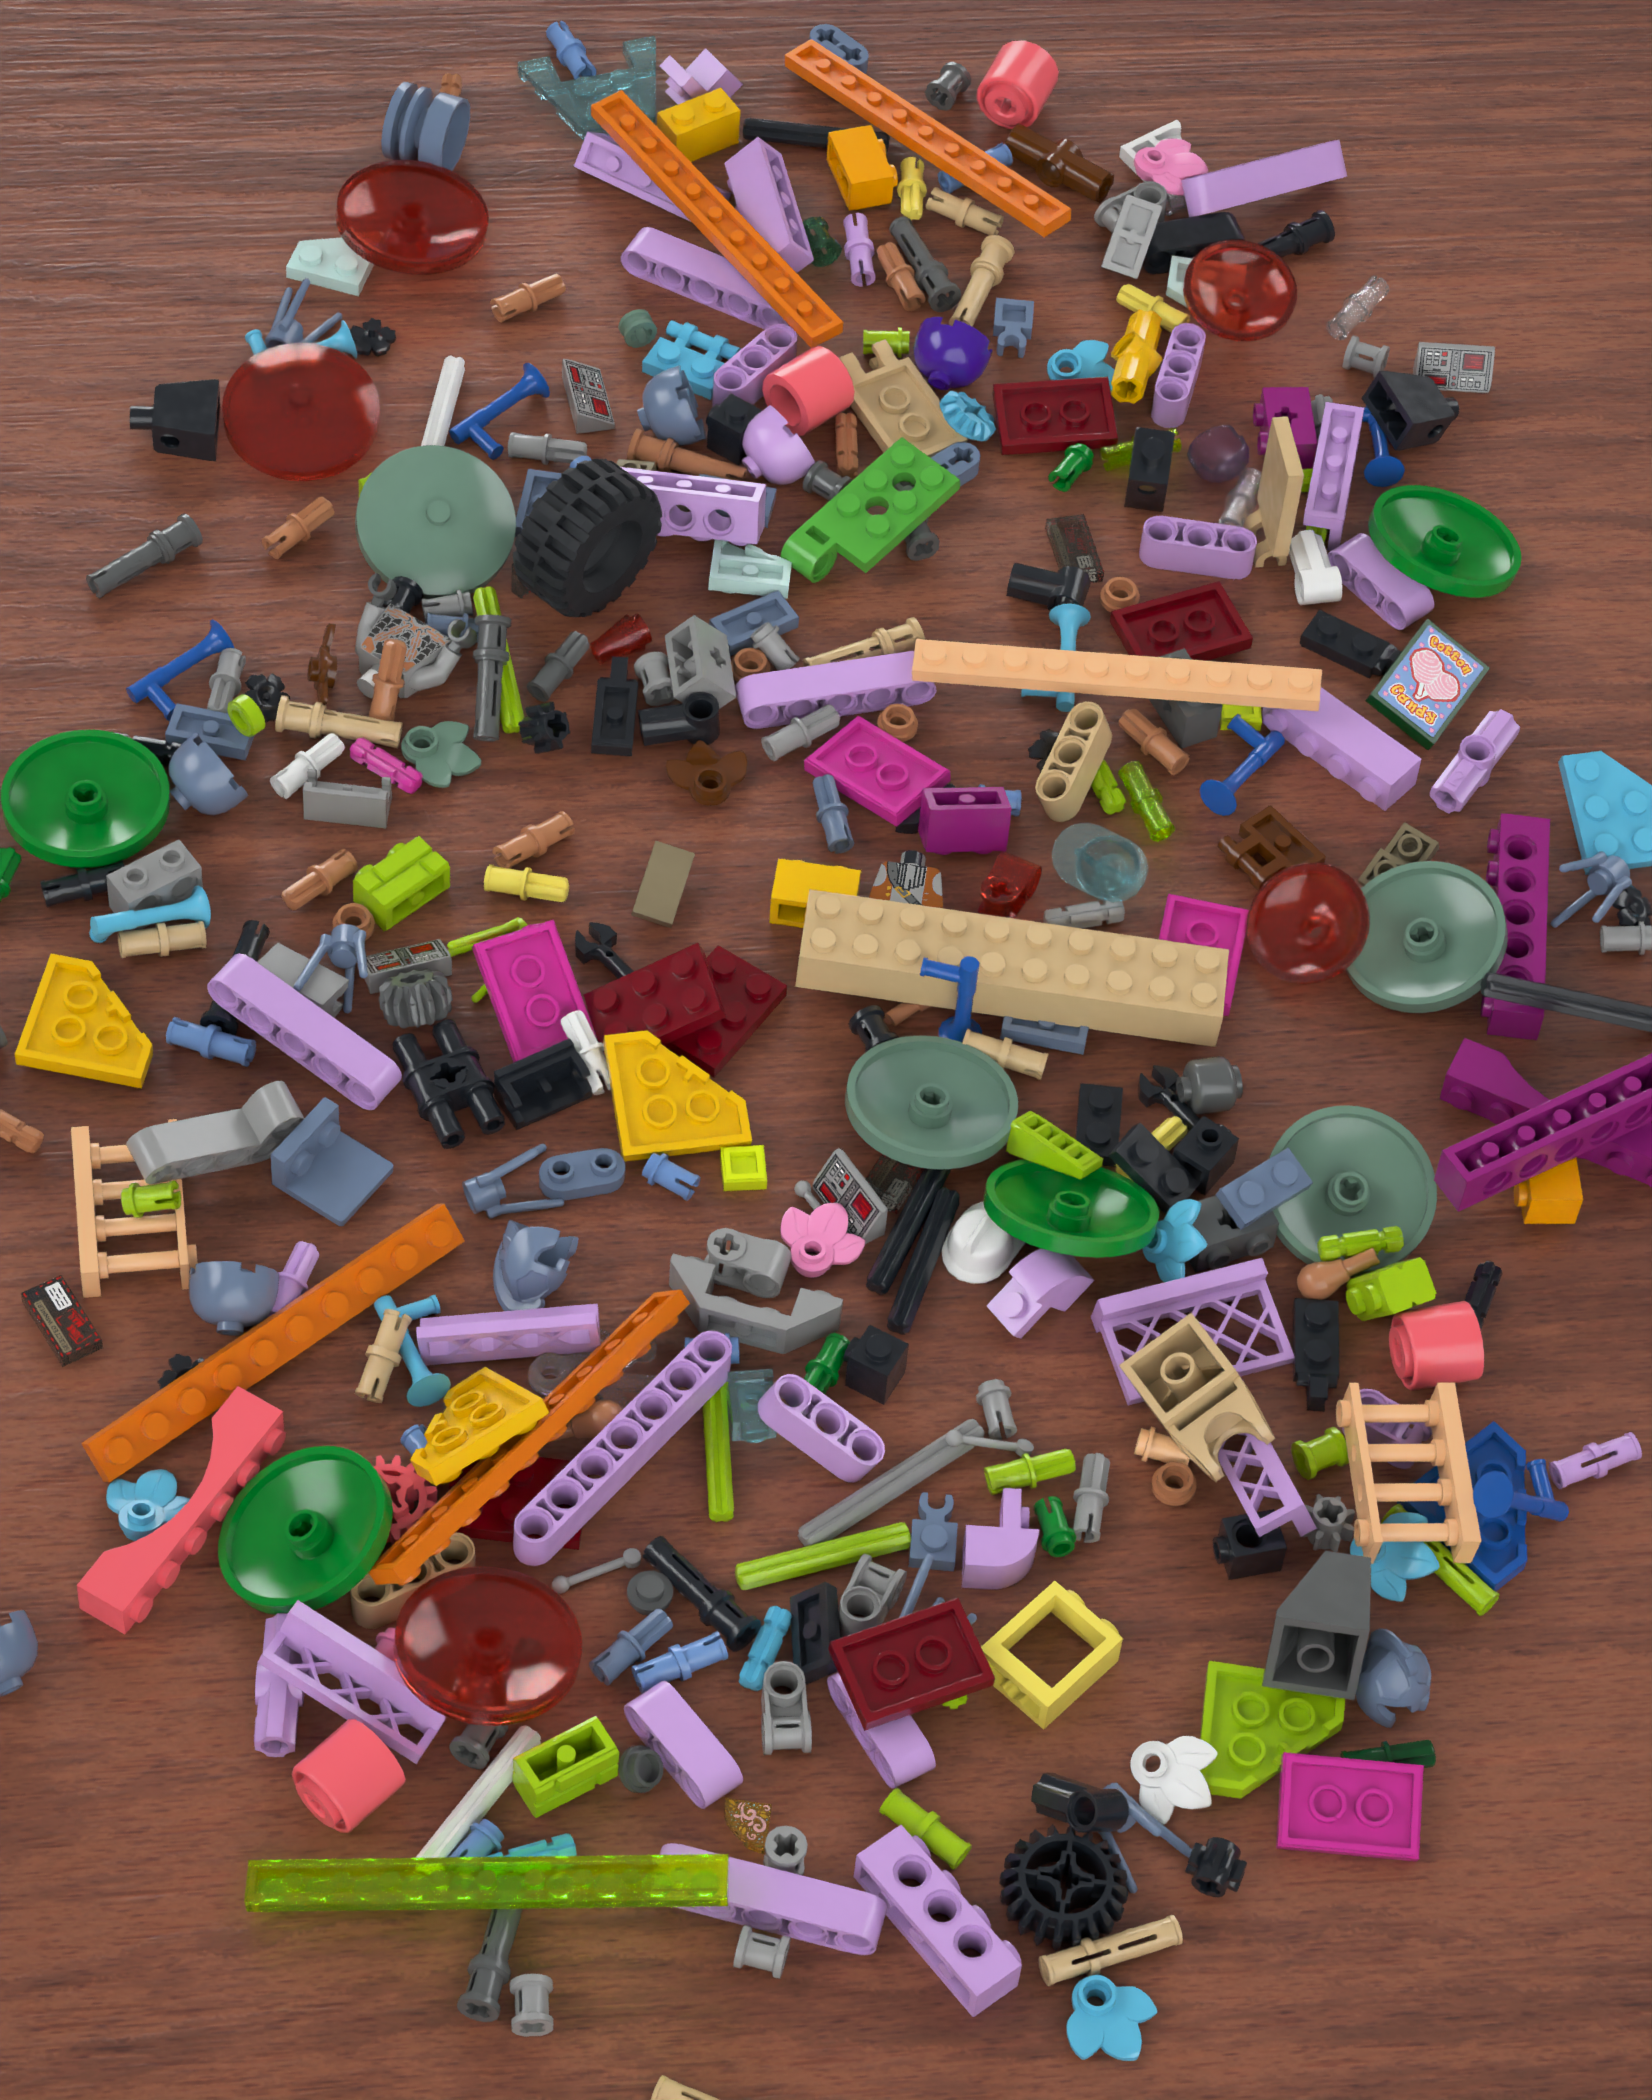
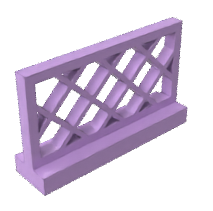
M1262 1258L1097 1300L1091 1319L1096 1333L1101 1332L1128 1406L1144 1402V1400L1135 1390L1119 1365L1124 1362V1358L1128 1359L1141 1350L1148 1339L1153 1341L1161 1335L1153 1330L1160 1319L1169 1317L1179 1322L1187 1316L1184 1313L1193 1311L1192 1314L1196 1317L1199 1309L1207 1307L1225 1314L1226 1316L1218 1331L1201 1322L1199 1323L1215 1344L1218 1342L1241 1354L1236 1365H1232L1240 1376L1293 1363L1295 1356L1265 1279L1268 1272ZM1258 1295L1264 1310L1259 1321L1235 1309L1240 1299ZM1233 1301L1231 1306L1225 1304L1227 1302ZM1230 1318L1254 1329L1246 1346L1222 1334ZM1265 1318H1267L1269 1326L1263 1323ZM1151 1322L1149 1327L1143 1325L1145 1323ZM1129 1328L1144 1337L1136 1352H1133L1118 1344L1114 1331ZM1260 1332L1275 1340L1280 1353L1265 1356L1250 1347L1257 1333ZM1245 1357L1251 1359V1361L1243 1362Z

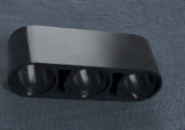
M1229 212L1159 222L1156 224L1143 266L1148 273L1154 275L1169 273L1172 256L1227 263V256L1243 251L1248 246L1235 216Z

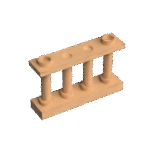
M177 1119L168 1120V1122L177 1121ZM89 1126L71 1127L83 1298L100 1297V1279L109 1278V1274L123 1272L180 1268L182 1290L189 1289V1271L191 1267L195 1269L198 1262L196 1244L187 1245L182 1178L171 1180L176 1181L179 1185V1188L173 1190V1192L180 1191L181 1205L179 1209H175L174 1214L104 1219V1215L96 1216V1205H104V1200L121 1199L122 1190L129 1188L131 1183H138L140 1186L153 1184H148L145 1180L102 1183V1179H93V1169H101V1164L135 1161L126 1145L99 1147V1143H90ZM177 1231L178 1250L107 1256V1252H98V1242H105L106 1237Z
M1349 1383L1343 1400H1338L1336 1421L1338 1427H1344L1358 1518L1354 1524L1356 1546L1362 1547L1363 1556L1371 1557V1564H1374L1383 1542L1444 1541L1445 1546L1451 1547L1453 1563H1471L1481 1543V1536L1473 1500V1488L1455 1383H1437L1430 1400H1426L1424 1404L1362 1405L1359 1383ZM1424 1422L1425 1426L1431 1427L1433 1439L1431 1444H1368L1365 1423ZM1371 1462H1431L1432 1466L1438 1467L1439 1479L1437 1483H1374ZM1437 1501L1438 1505L1444 1506L1446 1519L1443 1523L1380 1524L1377 1502Z

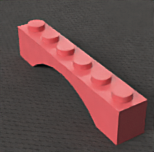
M237 1386L212 1417L213 1442L210 1461L202 1482L189 1502L170 1521L151 1534L130 1544L104 1551L77 1584L79 1608L126 1635L135 1622L141 1623L148 1616L153 1606V1599L162 1588L168 1589L175 1582L180 1572V1565L189 1554L195 1555L202 1548L208 1530L216 1520L221 1522L225 1519L235 1496L259 1473L260 1465L267 1456L275 1455L282 1447L286 1438L282 1410Z

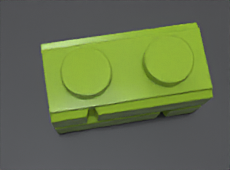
M420 836L407 844L398 843L388 852L385 859L374 866L371 864L366 865L358 871L353 880V901L365 906L373 915L375 923L385 932L450 888V866L436 851L433 852L431 846Z
M1421 1257L1390 1264L1351 1278L1346 1285L1348 1307L1361 1321L1396 1314L1413 1306L1435 1299V1294H1437L1425 1260Z
M594 1716L514 1757L512 1782L532 1815L538 1818L594 1789L595 1784L602 1785L617 1777L619 1751L600 1720Z

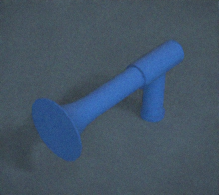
M525 363L523 365L524 375L519 383L483 409L477 410L451 428L449 435L452 440L459 445L470 437L488 454L490 459H497L502 454L504 448L482 428L527 396L538 394L544 398L549 397V386L539 370L532 364Z
M1367 406L1362 407L1364 408L1362 422H1368L1374 448V459L1366 465L1364 470L1365 479L1373 486H1392L1403 478L1405 472L1404 465L1399 459L1390 456L1386 435Z
M210 620V631L200 643L126 688L131 700L134 703H138L148 696L164 714L166 720L170 721L176 704L161 687L204 658L220 653L226 648H234L230 637L217 621Z
M1237 714L1231 720L1227 728L1234 731L1254 749L1222 782L1214 779L1206 780L1200 787V795L1204 804L1211 811L1222 816H1228L1235 812L1237 806L1234 796L1235 792L1285 743V738L1280 732L1274 730L1264 737L1243 720L1240 714Z
M964 957L960 962V967L923 958L920 976H929L958 983L955 1016L949 1017L942 1022L939 1027V1037L963 1042L967 1029L982 1034L980 1025L971 1019L973 997L976 992L979 961L974 957Z
M1536 1459L1526 1464L1536 1496L1514 1491L1510 1478L1499 1471L1487 1472L1479 1478L1473 1492L1474 1505L1477 1511L1484 1517H1501L1509 1508L1530 1512L1532 1515L1559 1522L1564 1521L1569 1514L1567 1504L1554 1499L1545 1459Z

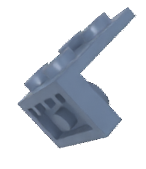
M324 1097L271 1153L272 1185L336 1225L344 1226L393 1173V1163L341 1132L339 1105Z

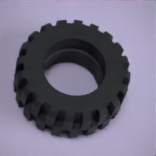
M607 459L584 460L577 463L576 468H568L561 473V478L557 481L553 480L546 487L547 491L541 498L538 497L532 505L533 510L529 516L525 517L521 525L523 528L522 532L517 535L515 541L517 550L513 552V562L518 580L532 593L567 617L591 616L592 612H600L605 609L610 601L615 602L622 595L621 592L633 584L636 580L635 576L640 569L643 570L649 561L647 558L650 552L654 551L657 544L656 536L661 532L662 523L660 518L662 517V509L657 495L616 463Z

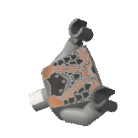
M378 573L373 574L368 581V588L373 594L371 602H366L358 625L355 652L359 657V671L362 674L357 680L359 690L365 696L373 698L375 683L372 681V678L379 671L383 645L386 639L401 640L405 642L407 647L401 676L405 684L404 687L400 688L398 697L408 698L417 691L442 685L461 658V648H470L476 643V632L469 627L465 634L460 637L466 623L461 619H455L448 626L447 637L391 603L386 608L383 607L384 601L390 600L395 596L397 588L394 581L390 578L386 589L378 592L377 589L381 582V576Z

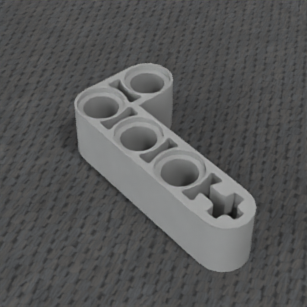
M275 1081L258 1089L240 1109L149 1126L132 1135L128 1139L126 1146L146 1183L157 1184L271 1158V1153L305 1118L285 1082Z

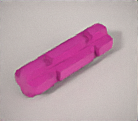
M358 738L351 745V759L363 766L367 763V769L380 777L391 778L392 784L398 782V788L408 794H414L421 787L423 782L422 773L411 766L405 768L406 763L380 747L373 749L375 744L365 738Z

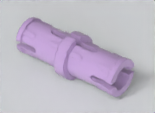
M856 213L857 226H854L852 214L846 216L843 221L847 238L844 251L846 258L850 261L852 283L863 287L861 274H865L867 286L875 281L876 276L872 262L875 251L873 242L869 239L867 217L864 214Z
M1632 1432L1599 1445L1592 1442L1584 1445L1581 1452L1559 1461L1550 1462L1549 1473L1558 1489L1565 1488L1569 1484L1592 1476L1599 1479L1606 1476L1608 1470L1640 1459L1642 1457L1641 1447ZM1605 1454L1610 1455L1607 1459L1583 1468L1581 1467V1463Z

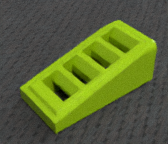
M1028 1111L1011 1123V1131L1006 1152H1009V1154L1080 1180L1102 1167V1157L1032 1111Z

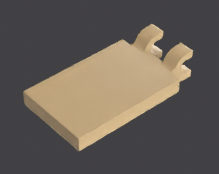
M886 339L872 344V351L876 357L871 358L869 361V365L874 370L865 374L853 352L839 357L847 368L854 386V401L850 406L883 453L901 437L930 458L957 442L967 443L968 439L957 433L947 423L940 409L939 398L910 358L898 360Z
M1288 416L1272 418L1257 496L1259 509L1251 513L1245 521L1244 527L1252 531L1255 536L1257 530L1263 527L1266 537L1264 541L1256 545L1254 556L1255 568L1263 567L1265 559L1270 556L1276 557L1278 566L1286 565L1304 473Z

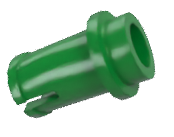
M1077 443L1065 450V457L1048 476L1050 482H1053L1059 476L1058 480L1053 484L1054 488L1067 492L1082 472H1087L1091 469L1094 458L1091 449L1084 444Z
M1055 1496L1048 1497L1051 1506V1513H1048L1044 1498H1042L1033 1507L1043 1534L1041 1546L1052 1557L1068 1555L1075 1548L1074 1543L1077 1536L1075 1531L1068 1526L1062 1508V1501Z

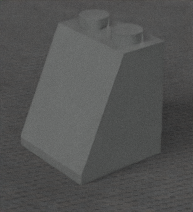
M1325 1551L1276 1611L1262 1679L1263 1687L1351 1700L1355 1699L1370 1631L1371 1557Z

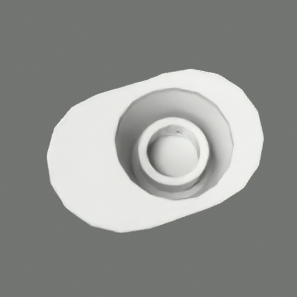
M980 1202L968 1208L948 1233L942 1247V1260L948 1272L958 1280L970 1284L987 1283L998 1278L1008 1268L1025 1242L1013 1237L997 1226L988 1216L983 1202Z

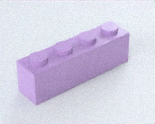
M757 137L724 163L729 177L727 184L736 200L737 205L735 209L789 266L798 273L814 261L782 154Z
M1323 688L1320 690L1319 711L1263 707L1262 723L1270 731L1280 732L1285 740L1294 745L1303 755L1312 758L1327 769L1332 776L1344 781L1359 792L1365 800L1373 802L1382 810L1386 811L1416 784L1421 758Z

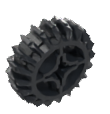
M1052 1824L1047 1830L1046 1837L1034 1829L1030 1833L1029 1842L1019 1839V1842L1015 1844L1014 1853H1009L1005 1858V1870L1000 1874L999 1884L1003 1888L1000 1893L1001 1905L1008 1906L1006 1912L1008 1921L1020 1920L1018 1925L1020 1936L1033 1931L1035 1932L1034 1942L1036 1946L1047 1938L1052 1940V1947L1056 1952L1060 1949L1062 1941H1068L1070 1947L1080 1945L1081 1938L1088 1937L1094 1941L1099 1938V1933L1108 1936L1112 1932L1114 1922H1118L1123 1916L1124 1908L1122 1905L1127 1902L1128 1890L1124 1886L1128 1877L1126 1870L1119 1869L1121 1863L1119 1854L1107 1855L1109 1850L1107 1840L1094 1844L1092 1843V1832L1085 1833L1083 1837L1075 1835L1076 1831L1071 1826L1067 1827L1065 1834H1059L1057 1828ZM1058 1862L1051 1867H1041L1044 1864ZM1079 1867L1083 1868V1869L1086 1870L1088 1873L1083 1872ZM1063 1875L1066 1876L1065 1886L1068 1887L1065 1900L1061 1899L1062 1889L1060 1888ZM1039 1902H1042V1903H1044L1045 1905H1047V1906L1049 1907V1909H1047L1046 1907L1042 1906ZM1077 1908L1087 1909L1082 1912L1069 1914L1072 1910Z

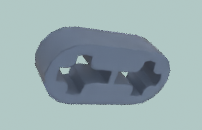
M817 25L810 31L809 40L816 41L866 74L869 54L864 46L833 25Z
M957 442L932 456L931 459L959 478L961 487L978 474L981 456L980 451L974 445L966 442Z

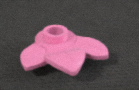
M1165 139L1160 141L1155 147L1142 148L1136 153L1134 158L1135 170L1141 179L1159 183L1164 186L1167 193L1178 196L1184 195L1181 180L1208 173V167L1199 156L1190 152L1191 144L1181 139Z
M840 1203L823 1204L814 1209L811 1215L795 1207H790L782 1218L781 1238L791 1248L792 1265L805 1277H819L829 1270L832 1265H846L854 1262L860 1256L865 1246L864 1239L847 1233L848 1214ZM807 1252H815L818 1255L811 1256Z

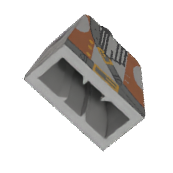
M915 850L905 851L901 855L900 863L886 861L881 864L868 898L943 908L941 871L937 868L925 867L926 857L921 852Z

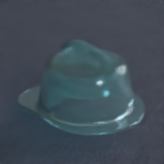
M1091 823L1074 824L1061 832L1053 846V866L1060 878L1069 885L1095 898L1112 903L1126 901L1136 895L1145 884L1148 866L1147 858L1141 848L1131 840L1102 826Z

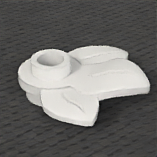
M1181 1736L1167 1745L1160 1741H1148L1141 1744L1134 1751L1130 1762L1132 1775L1140 1783L1139 1802L1141 1807L1163 1825L1169 1821L1175 1806L1190 1810L1209 1807L1212 1804L1211 1793L1200 1770L1211 1764L1217 1757L1218 1752L1209 1743L1193 1736ZM1151 1756H1158L1161 1760V1765L1155 1772H1148L1146 1770V1761Z

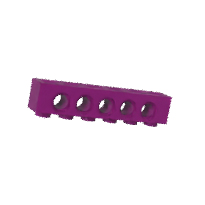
M1501 813L1497 829L1490 828L1487 853L1494 854V860L1488 862L1486 871V882L1492 886L1501 902L1508 930L1506 952L1496 973L1545 984L1550 819ZM1482 996L1480 1014L1481 1017H1487L1488 1035L1537 1040L1544 1018V1009Z
M1652 1053L1443 1149L1434 1181L1459 1212L1652 1122Z

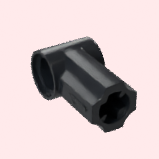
M1014 563L1006 596L1047 605L1049 611L1061 604H1076L1083 607L1091 580L1086 572L1077 567H1062L1058 572Z
M706 692L693 693L682 704L638 710L640 734L644 746L680 740H688L691 744L701 740L709 745L717 740L720 734L719 703L712 694Z
M1043 1773L1038 1783L1033 1785L1031 1802L1035 1804L1037 1813L1068 1823L1077 1832L1117 1831L1127 1822L1129 1816L1127 1799L1117 1789H1100L1056 1773Z

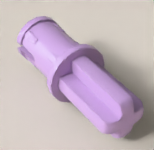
M303 1241L296 1243L283 1271L278 1272L279 1287L277 1299L268 1317L308 1291L307 1281L319 1258L317 1247L312 1243Z

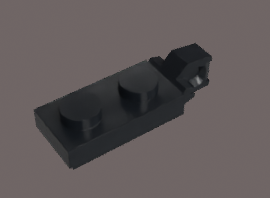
M1320 609L1301 634L1299 643L1302 647L1369 679L1372 675H1384L1401 653L1400 650L1389 642Z
M612 656L610 677H600L597 681L591 744L592 754L632 756L638 682L636 679H627L628 657Z
M1295 1298L1292 1309L1293 1353L1295 1356L1293 1361V1382H1296L1297 1386H1306L1307 1411L1324 1412L1325 1402L1328 1400V1388L1336 1389L1340 1376L1339 1301Z

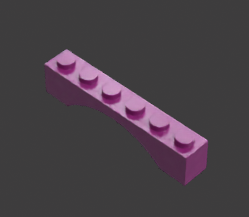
M1467 1038L1463 1039L1446 1073L1439 1098L1458 1109L1467 1110L1487 1118L1497 1125L1550 1101L1531 1087L1518 1074L1503 1053ZM1652 1122L1577 1156V1158L1589 1160L1610 1169L1618 1175L1628 1176L1652 1187Z

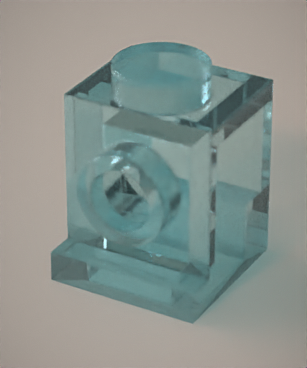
M772 1369L728 1372L726 1389L732 1441L745 1440L750 1443H758L766 1439L776 1438L777 1432L766 1425L758 1413L760 1398L773 1385Z

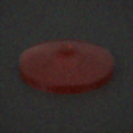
M415 160L383 161L369 165L354 173L346 180L339 191L335 215L336 225L341 237L357 255L383 269L410 275L440 274L457 269L471 261L480 252L485 243L489 222L486 203L472 184L444 167Z
M283 344L268 348L252 356L232 375L226 386L222 401L223 425L229 443L235 452L256 470L284 480H319L347 470L357 463L370 449L379 429V396L368 373L346 354L318 344Z
M485 1566L467 1567L443 1573L430 1579L415 1590L407 1599L398 1615L393 1651L396 1667L402 1680L409 1690L425 1705L446 1717L464 1723L482 1726H504L536 1718L563 1700L577 1678L583 1643L581 1630L574 1613L554 1590L526 1574L504 1568Z

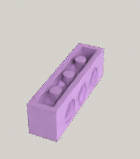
M621 467L657 495L662 509V517L660 518L662 527L661 532L657 536L666 537L674 534L690 536L697 541L724 540L738 546L758 544L765 527L766 484ZM676 505L686 506L691 512L681 511ZM715 510H723L730 517L721 516Z
M900 1825L856 1855L853 1877L866 1892L874 1894L885 1901L887 1904L886 1916L972 2017H975L1018 1986L1022 1967L1019 1953L1009 1941H1001L994 1933L984 1911L977 1905L971 1906L963 1897L959 1884L953 1875L947 1870L941 1871L932 1861L929 1849L921 1838L916 1835L911 1836ZM914 1879L921 1885L908 1887L901 1880ZM941 1913L947 1915L951 1920L938 1922L931 1918V1915ZM967 1948L975 1949L981 1956L975 1958L967 1957L961 1953V1950Z

